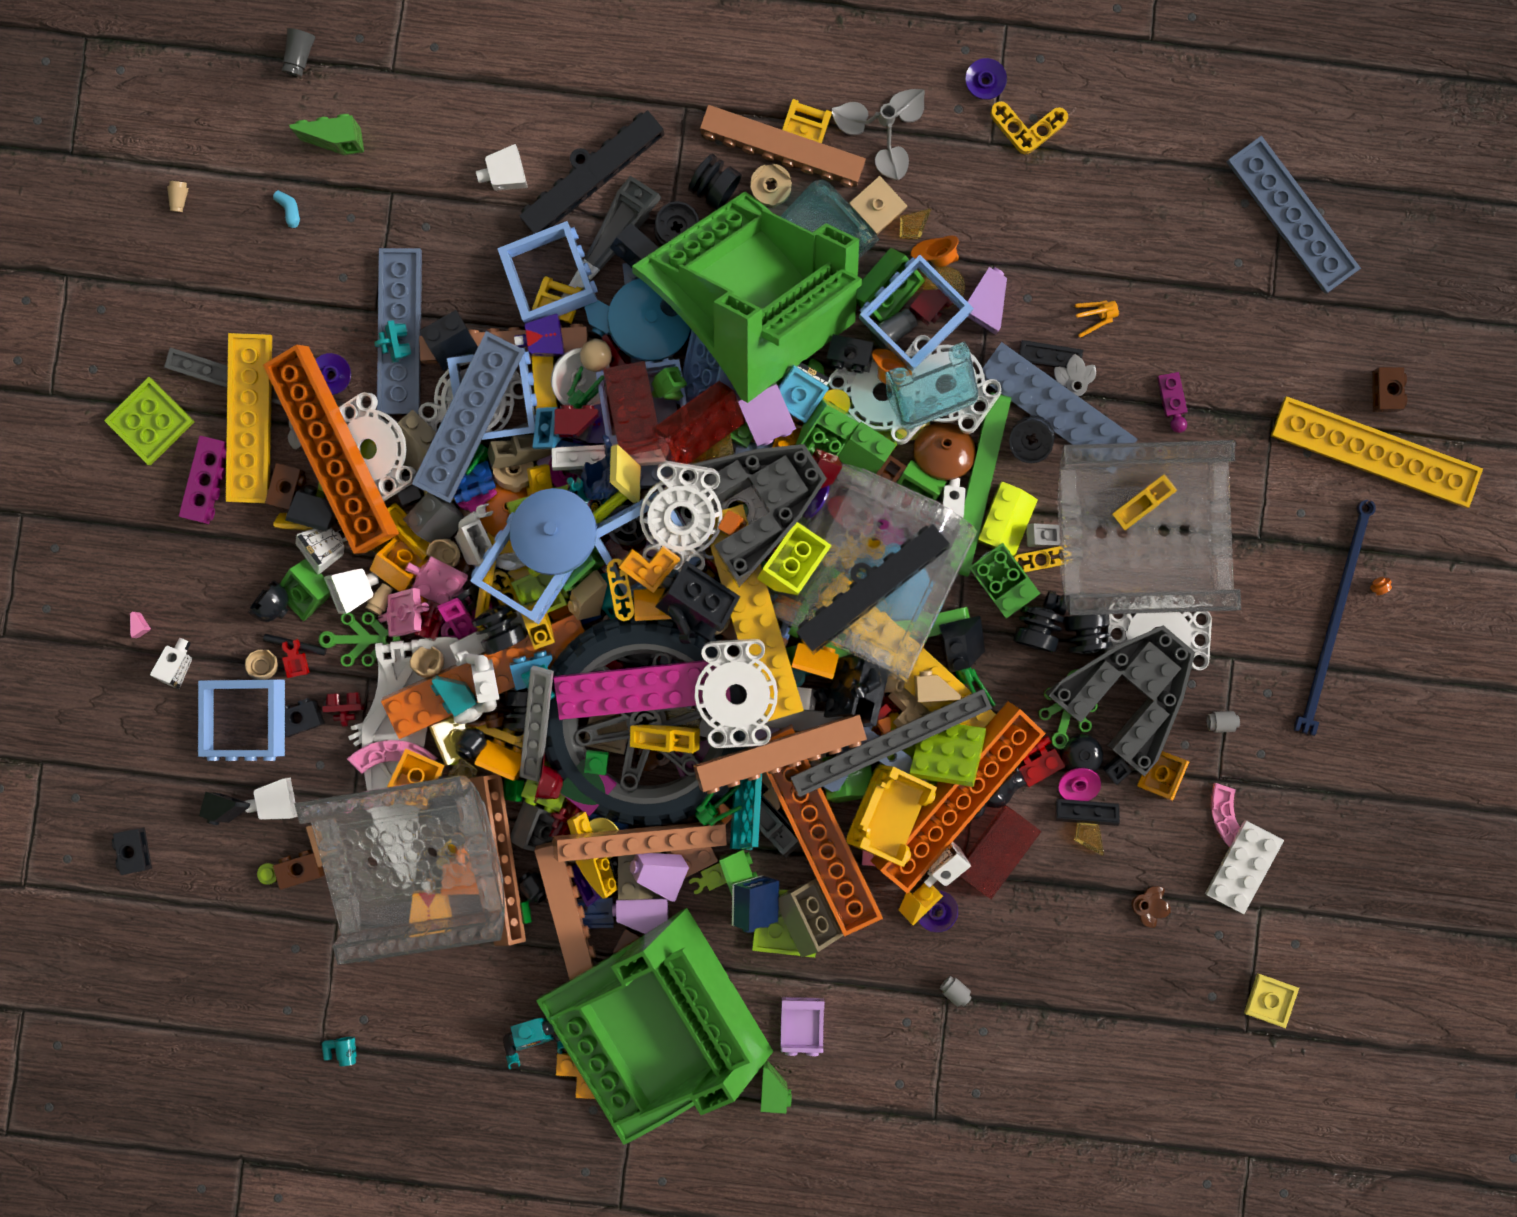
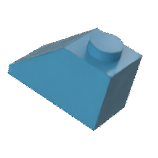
M599 300L584 306L592 332L599 337L605 334L609 336L607 317L610 306Z
M557 407L537 408L533 439L534 449L555 448L563 438L556 437L554 434L555 409H558Z

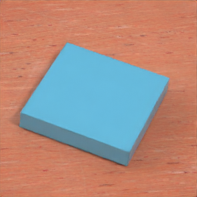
M794 364L778 386L789 413L804 423L807 422L829 389L827 385Z

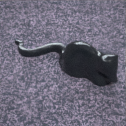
M1016 767L972 820L978 819L984 814L985 806L990 808L1005 806L1011 800L1014 793L1027 784L1018 767Z

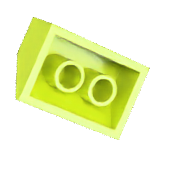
M1001 482L986 514L977 542L992 549L1004 543L1014 557L1038 499L1020 488Z
M797 522L784 537L761 570L757 579L774 591L798 595L832 545Z

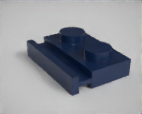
M582 896L577 898L578 905H582L585 918H582L584 926L588 925V928H614V916L612 914L613 896H608L604 899L599 898L588 907Z

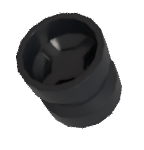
M1049 590L1043 608L1056 611L1057 614L1064 616L1068 608L1070 596L1065 594L1057 595L1056 592Z

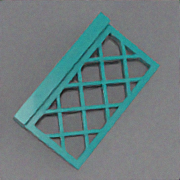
M760 774V778L748 781V778L740 780V788L733 794L732 808L740 805L742 809L732 814L730 849L752 850L758 847L762 774Z

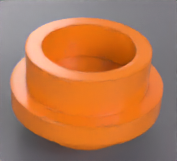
M1379 577L1372 582L1370 589L1376 595H1383L1391 590L1390 578Z

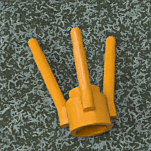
M1105 300L1075 304L1076 308L1098 307L1095 310L1076 314L1077 318L1099 314L1101 319L1104 318L1103 321L1080 333L1078 337L1081 338L1105 324L1112 323L1113 318L1119 316L1117 303Z

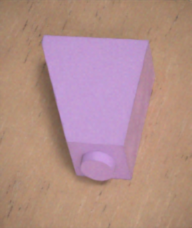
M989 267L968 300V303L974 309L967 318L996 335L1001 328L1007 278L1001 270Z
M661 853L635 854L633 861L630 863V872L636 882L675 902L689 869L682 855Z
M658 897L640 900H618L617 898L616 903L612 905V914L616 916L618 923L646 934L668 920V899Z

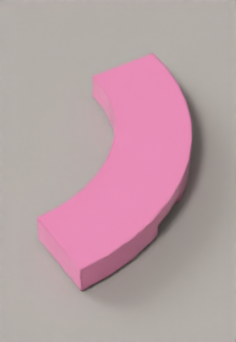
M384 740L359 749L347 760L363 774L367 769L376 764L388 761L399 762L405 748L434 761L437 757L427 749L411 742Z
M1214 783L1211 793L1212 817L1218 833L1230 847L1240 829L1233 807L1235 789Z

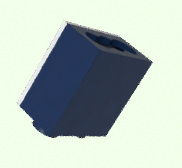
M758 876L733 884L732 926L741 928L743 932H754L757 928H766L770 924L778 922L779 880Z

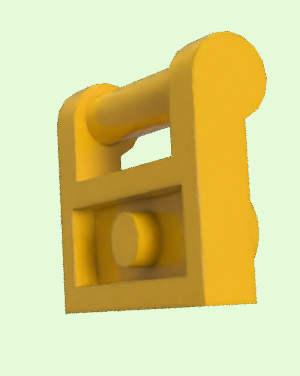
M793 99L782 130L822 143L832 111L826 110L825 112L801 104L798 100ZM798 111L822 119V123L797 116L795 112Z
M545 276L532 310L562 299L561 297L549 294L548 290L550 289L572 295L583 291L584 288L578 286L574 288L553 281L552 278ZM576 310L559 316L560 320L571 324Z

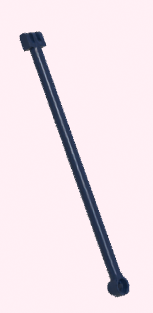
M1363 500L1357 505L1359 516L1303 717H1296L1294 731H1299L1301 724H1303L1302 733L1307 734L1309 726H1311L1310 735L1315 736L1317 733L1319 722L1313 720L1369 516L1373 515L1376 510L1373 501ZM1365 504L1368 508L1367 512L1362 511V506Z

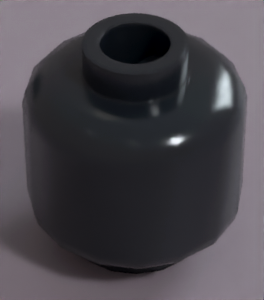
M477 728L465 729L455 742L456 753L465 760L477 759L480 752L487 745L484 738L485 734Z
M527 872L520 878L519 881L521 883L518 890L529 903L536 902L539 904L547 898L542 876L539 872L531 874Z

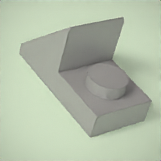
M1027 524L1028 547L1060 546L1059 525Z

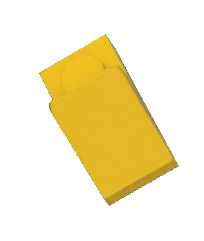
M923 883L913 894L910 892L905 894L899 911L914 925L943 895L933 885L928 887Z

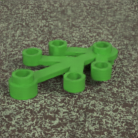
M348 612L342 614L341 621L343 624L349 625L358 635H335L333 632L325 631L319 636V643L324 648H332L336 644H358L349 654L341 657V664L346 667L352 666L355 659L370 644H390L386 641L387 636H389L388 629H385L371 612L364 613L362 621L367 625H371L379 635H370L355 620V616ZM369 614L372 616L371 622H367L365 619ZM346 615L351 616V621L348 623L345 621ZM325 636L330 637V642L327 644L324 642ZM393 637L392 642L401 641V637ZM375 649L371 654H365L362 657V664L364 666L370 667L375 664L377 659ZM347 656L351 658L350 664H346L344 661ZM368 656L372 658V662L370 664H367L365 662V659Z
M1079 669L1070 671L1067 676L1071 675ZM1044 693V697L1047 700H1052ZM1055 703L1048 708H1041L1038 711V716L1041 720H1048L1051 718V715L1061 711L1063 708ZM1098 704L1090 712L1096 711ZM1043 710L1048 711V717H1042L1041 713ZM1063 710L1058 731L1051 737L1052 745L1059 749L1064 748L1069 741L1066 732L1071 715ZM1085 717L1081 723L1078 721V728L1082 732H1089L1092 724ZM1083 722L1088 723V729H1082ZM1056 737H1062L1063 741L1061 744L1056 743Z

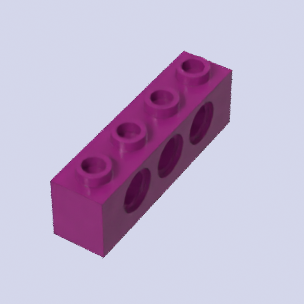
M199 436L179 517L209 524L210 520H213L215 500H218L220 496V480H223L226 471L224 468L227 451L226 442ZM214 455L215 463L209 466L208 459ZM209 475L210 482L204 486L203 478ZM200 496L205 498L202 506H199L197 503Z

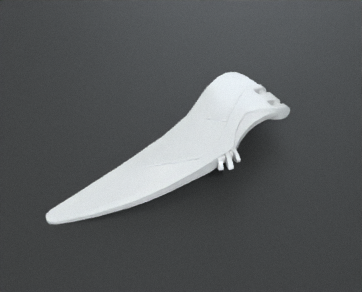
M437 637L435 641L422 638L406 643L404 641H394L385 645L383 643H376L378 685L375 698L364 721L351 726V730L358 729L359 731L349 735V740L359 736V740L355 741L354 745L357 746L362 743V748L384 740H402L424 748L428 727L399 739L381 700L386 695L424 679L410 668L411 656H406V651L412 650L413 654L420 647L431 649L433 646L444 656V666L442 668L444 670L455 665V662H457L449 645L459 639L456 637ZM391 652L392 658H385V653ZM388 761L376 764L364 772L367 794L374 821L385 850L400 879L405 884H410L415 881L417 875L420 804L388 791L387 786L399 763L398 761Z

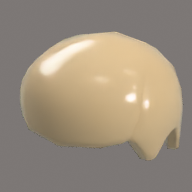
M590 340L583 345L580 351L581 363L590 371L599 372L604 370L611 362V348L603 340Z
M436 539L428 545L426 555L454 568L459 562L460 551L458 546L450 539Z
M433 646L431 649L418 648L410 658V668L423 678L434 677L440 673L444 666L443 654Z
M256 650L251 652L245 659V670L255 680H267L277 671V658L269 650Z

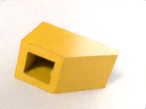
M537 601L523 605V607L532 611ZM548 613L545 614L539 625L521 614L534 650L555 643Z

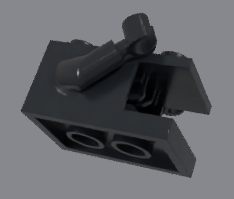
M685 561L672 578L666 575L660 586L665 590L655 607L670 616L680 631L679 641L682 644H691L690 638H694L696 634L710 642L716 631L721 632L741 596L688 561Z
M859 652L858 655L839 657L830 687L825 690L820 688L813 693L817 702H826L824 717H846L858 714L860 715L863 727L876 726L890 666L865 652Z

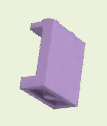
M776 382L749 403L741 400L739 395H735L757 446L768 445L773 442V439L780 436L786 437L796 429Z
M782 997L781 1052H785V1055L795 1056L798 1052L806 1053L807 1056H818L819 1053H823L824 998Z

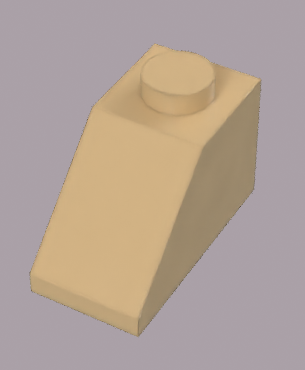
M597 570L593 571L571 591L568 609L577 620L598 616L601 613L607 583Z
M919 671V675H914L915 700L917 702L961 700V695L938 675L932 674V671Z

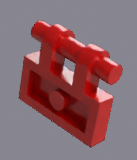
M1048 736L1042 738L1022 760L1025 765L1019 767L1028 787L1065 767L1055 748L1047 752L1045 746L1052 743ZM1039 751L1041 756L1031 761L1029 755Z

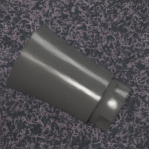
M287 28L282 72L295 77H302L311 47L316 39L314 35L302 30Z
M906 308L877 325L896 343L918 324L915 316ZM870 330V334L876 342V344L878 345V347L880 349L889 350V348Z

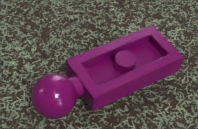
M1176 372L1159 375L1157 380L1165 417L1173 416L1170 423L1171 429L1176 433H1182L1187 428V421L1181 415L1186 414L1188 411L1180 374Z

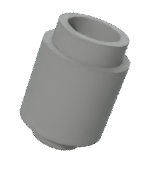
M1218 711L1207 715V728L1214 733L1235 732L1236 728L1240 726L1239 716L1234 711Z
M949 976L940 986V989L943 991L942 994L957 1007L960 1005L964 1007L972 998L970 996L971 991L957 978Z

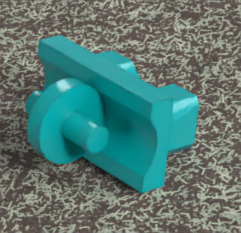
M394 320L388 321V325H385L386 336L385 332H380V340L375 341L374 344L375 347L382 348L383 354H387L390 351L391 361L395 363L399 362L401 358L410 356L411 349L409 343H398V338L407 336L406 324H395Z

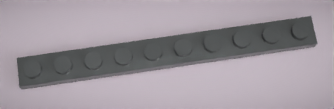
M170 347L165 368L227 387L228 365ZM272 385L271 402L282 405ZM335 400L338 407L345 404L343 402ZM352 407L346 410V416L349 419L354 416V409Z
M984 689L978 690L961 698V700L954 701L871 739L860 746L791 776L790 779L798 797H801L992 709Z

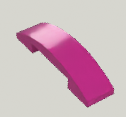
M458 598L437 606L444 620L448 621L459 640L476 632L477 627H473L471 623L473 619Z

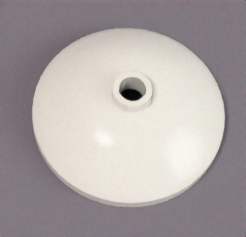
M582 348L566 352L558 359L552 370V390L555 397L563 405H571L567 402L569 398L567 392L572 386L579 367L583 366L580 360ZM583 366L575 392L579 389L585 394L597 380L596 372L590 371ZM612 382L605 386L606 397L609 394ZM599 393L587 405L601 404Z

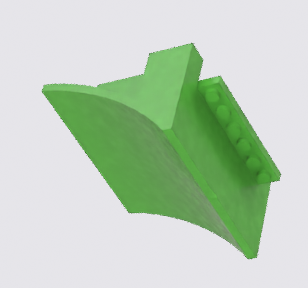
M743 192L632 266V273L664 299L698 336L720 365L741 400L749 403L785 376L793 364L798 366L803 360H806L830 342L833 334L839 335L855 323L857 289L862 286V278L858 277V238L827 223L814 232H810L773 214L747 192Z
M687 908L681 910L607 959L536 1000L623 1145L652 1131L694 1105L700 1115H704L734 1102L773 1053L771 1046Z

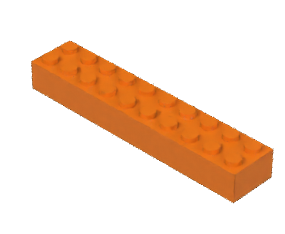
M295 345L263 364L353 553H366L399 535L394 521L309 346Z
M568 613L551 621L555 643L534 650L529 634L526 632L527 637L511 647L490 655H486L485 652L479 654L492 659L498 694L515 687L510 669V663L513 662V658L519 656L530 658L534 657V653L546 650L547 653L551 652L552 661L548 666L550 670L568 644L579 634L585 632L581 621L577 620L573 613ZM465 663L460 666L455 664L435 675L466 682L477 699L471 664ZM433 677L424 678L382 698L381 703L399 739L453 715L452 712L448 714L442 705L444 700L441 695L436 696L430 685L433 684Z
M1009 701L985 727L986 736L974 787L938 782L935 785L937 788L934 801L927 806L921 807L906 843L910 848L911 857L905 866L896 865L878 856H874L870 860L883 874L907 894L1046 734L1021 709Z
M792 724L772 733L769 741L796 733ZM802 760L801 765L791 768L788 765L780 767L781 771L774 774L766 772L844 937L883 919L822 787L801 797L797 795L790 777L812 767L809 760Z

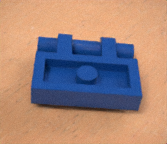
M488 461L477 464L469 475L465 473L454 496L456 503L471 501L472 497L488 494L490 490L496 488Z

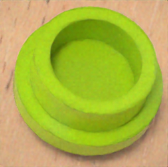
M266 863L259 867L257 877L261 883L269 885L277 880L273 869L274 864Z

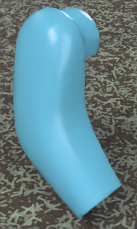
M277 190L273 195V199L285 209V218L288 226L296 228L300 222L296 200Z

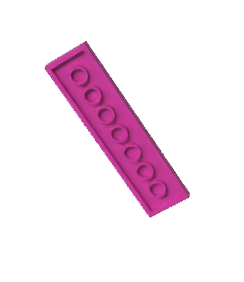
M702 660L555 676L554 684L559 720L696 706L695 686L700 673L709 663ZM707 672L703 675L700 684L705 683L708 676ZM730 686L725 694L729 702H731ZM699 690L698 693L700 703L703 702V690Z

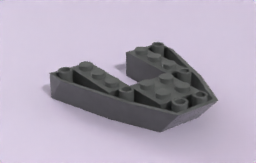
M805 444L754 449L690 464L712 468L719 473L720 483L713 491L717 495L720 504L752 486L768 514L715 544L718 555L739 588L798 522L827 479ZM686 470L683 472L682 477L686 481H691L694 479L695 474L691 470ZM707 474L704 477L706 484H714L717 479L714 474ZM713 498L711 502L713 504V507H716L717 503Z
M1163 625L1119 644L1062 679L1044 693L1081 723L1117 679L1123 676L1143 693L1147 699L1107 746L1136 771L1145 776L1159 760L1184 699L1195 651Z

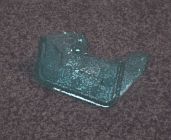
M825 180L813 181L780 216L810 232H814L827 223L858 238V259L879 241L875 232L835 188Z
M965 341L950 348L948 356L951 363L914 378L904 368H895L886 372L887 399L902 427L912 429L976 403L978 400V387L970 351Z

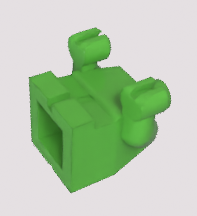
M678 367L664 368L655 376L651 383L654 388L651 394L654 398L659 397L666 400L675 399L679 401L684 397L680 389L684 388L687 383L684 377H681L682 374Z

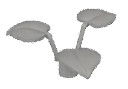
M910 89L895 94L891 98L890 103L884 104L880 112H876L869 120H867V109L858 102H849L832 108V116L838 128L848 135L862 134L865 124L868 125L878 118L879 123L887 127L888 150L883 149L877 153L875 157L876 169L888 178L900 180L907 172L909 157L902 147L898 146L891 149L892 124L898 115L902 121L908 123L920 119L924 111L925 91L923 89Z

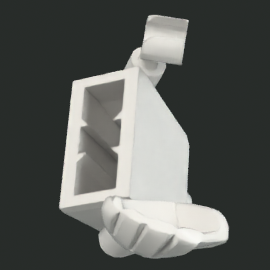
M489 504L479 505L476 508V512L473 511L459 521L458 533L455 539L468 565L480 567L484 560L485 550L493 547L480 521V518L493 514V511L487 513L485 511L486 506ZM505 553L497 557L495 568L516 570L525 566V564L521 562L515 553Z
M466 650L454 654L459 659L455 664L457 666L465 663L471 664L478 703L454 717V722L459 724L474 722L483 712L493 711L497 707L496 700L499 699L492 659H488L484 655L468 654Z

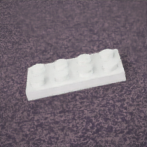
M1244 820L1205 894L1245 914L1284 840Z

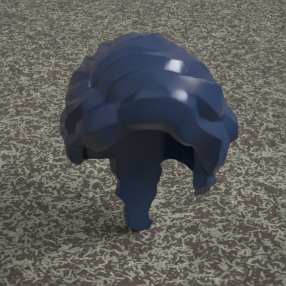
M602 435L606 456L594 464L585 462L581 475L585 497L595 501L605 500L619 491L610 483L612 443L607 435Z

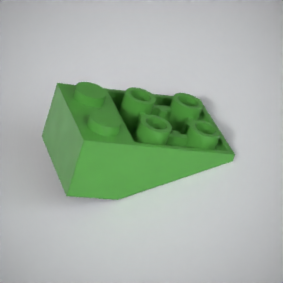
M340 114L337 115V118L331 119L319 117L316 121L311 122L299 120L295 124L289 125L290 129L301 141L342 155L364 152L361 128L352 115Z
M822 398L807 422L803 423L796 445L805 444L811 455H813L817 448L838 456L860 423L848 412Z
M1004 543L969 567L1005 618H1008L1040 595L1038 589Z

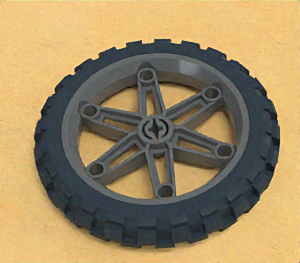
M634 614L627 621L619 620L617 617L604 620L579 634L560 653L550 669L554 671L552 690L556 695L555 676L607 671L610 669L605 665L618 658L632 654H655L651 666L664 665L660 664L657 660V657L661 655L668 658L667 664H671L672 659L680 663L704 660L701 654L702 648L708 641L696 634L694 638H690L691 644H682L679 641L680 631L672 619L635 621ZM710 646L706 648L705 653L708 657L714 658L717 656L718 651L715 647ZM727 649L728 654L730 656H733L731 652ZM739 684L730 686V703L741 704L747 698L746 689ZM555 697L550 700L545 759L549 762L551 768L560 774L563 781L568 777L578 790L599 805L594 813L604 818L607 817L608 813L619 816L618 823L628 825L661 826L664 823L672 822L674 824L686 820L688 817L696 814V808L708 795L707 791L703 792L700 790L694 768L687 767L686 762L694 761L696 764L752 746L714 748L710 746L702 761L695 753L683 752L684 755L680 757L674 751H660L682 769L686 775L665 784L652 786L638 785L650 750L643 749L637 768L631 767L634 747H630V726L655 724L678 726L702 718L697 705L695 706L696 711L666 720L664 711L677 708L620 713L579 727L578 718L559 720L557 699ZM702 708L705 715L708 716L709 713L706 708ZM643 717H646L647 720H650V723L647 724L646 721H642ZM626 720L629 730L599 735L597 733L598 729ZM738 730L734 732L733 737L736 741H743L746 735L743 731ZM580 732H588L590 738L583 739L580 736ZM715 732L713 741L716 743L722 742L724 740L723 734ZM629 739L621 780L606 772V775L617 783L607 795L587 781L576 766L583 757L586 758L587 750L585 746ZM632 776L636 782L628 783L625 777ZM727 785L719 787L720 791L714 793L707 805H713L731 787L728 788Z

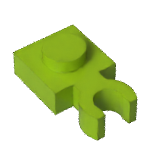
M720 862L702 870V878L694 877L689 880L690 884L698 882L700 885L698 889L694 890V894L700 893L705 886L711 891L727 883Z

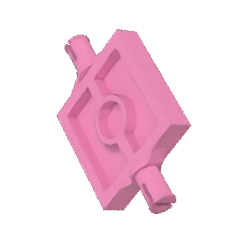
M431 556L426 564L420 568L410 562L405 568L406 571L416 575L411 588L420 589V596L439 604L453 600L451 596L463 590V585L468 578L467 574ZM469 596L465 598V600L470 602L471 599Z
M411 588L388 595L387 612L378 616L380 617L378 620L381 623L387 621L389 637H398L421 631V612L428 611L429 608L425 607H429L426 602L421 603L420 589Z

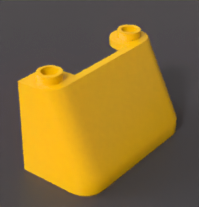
M879 765L872 775L848 832L847 843L904 867L911 857L910 848L906 843L921 807L927 806L934 801L937 787L895 767Z

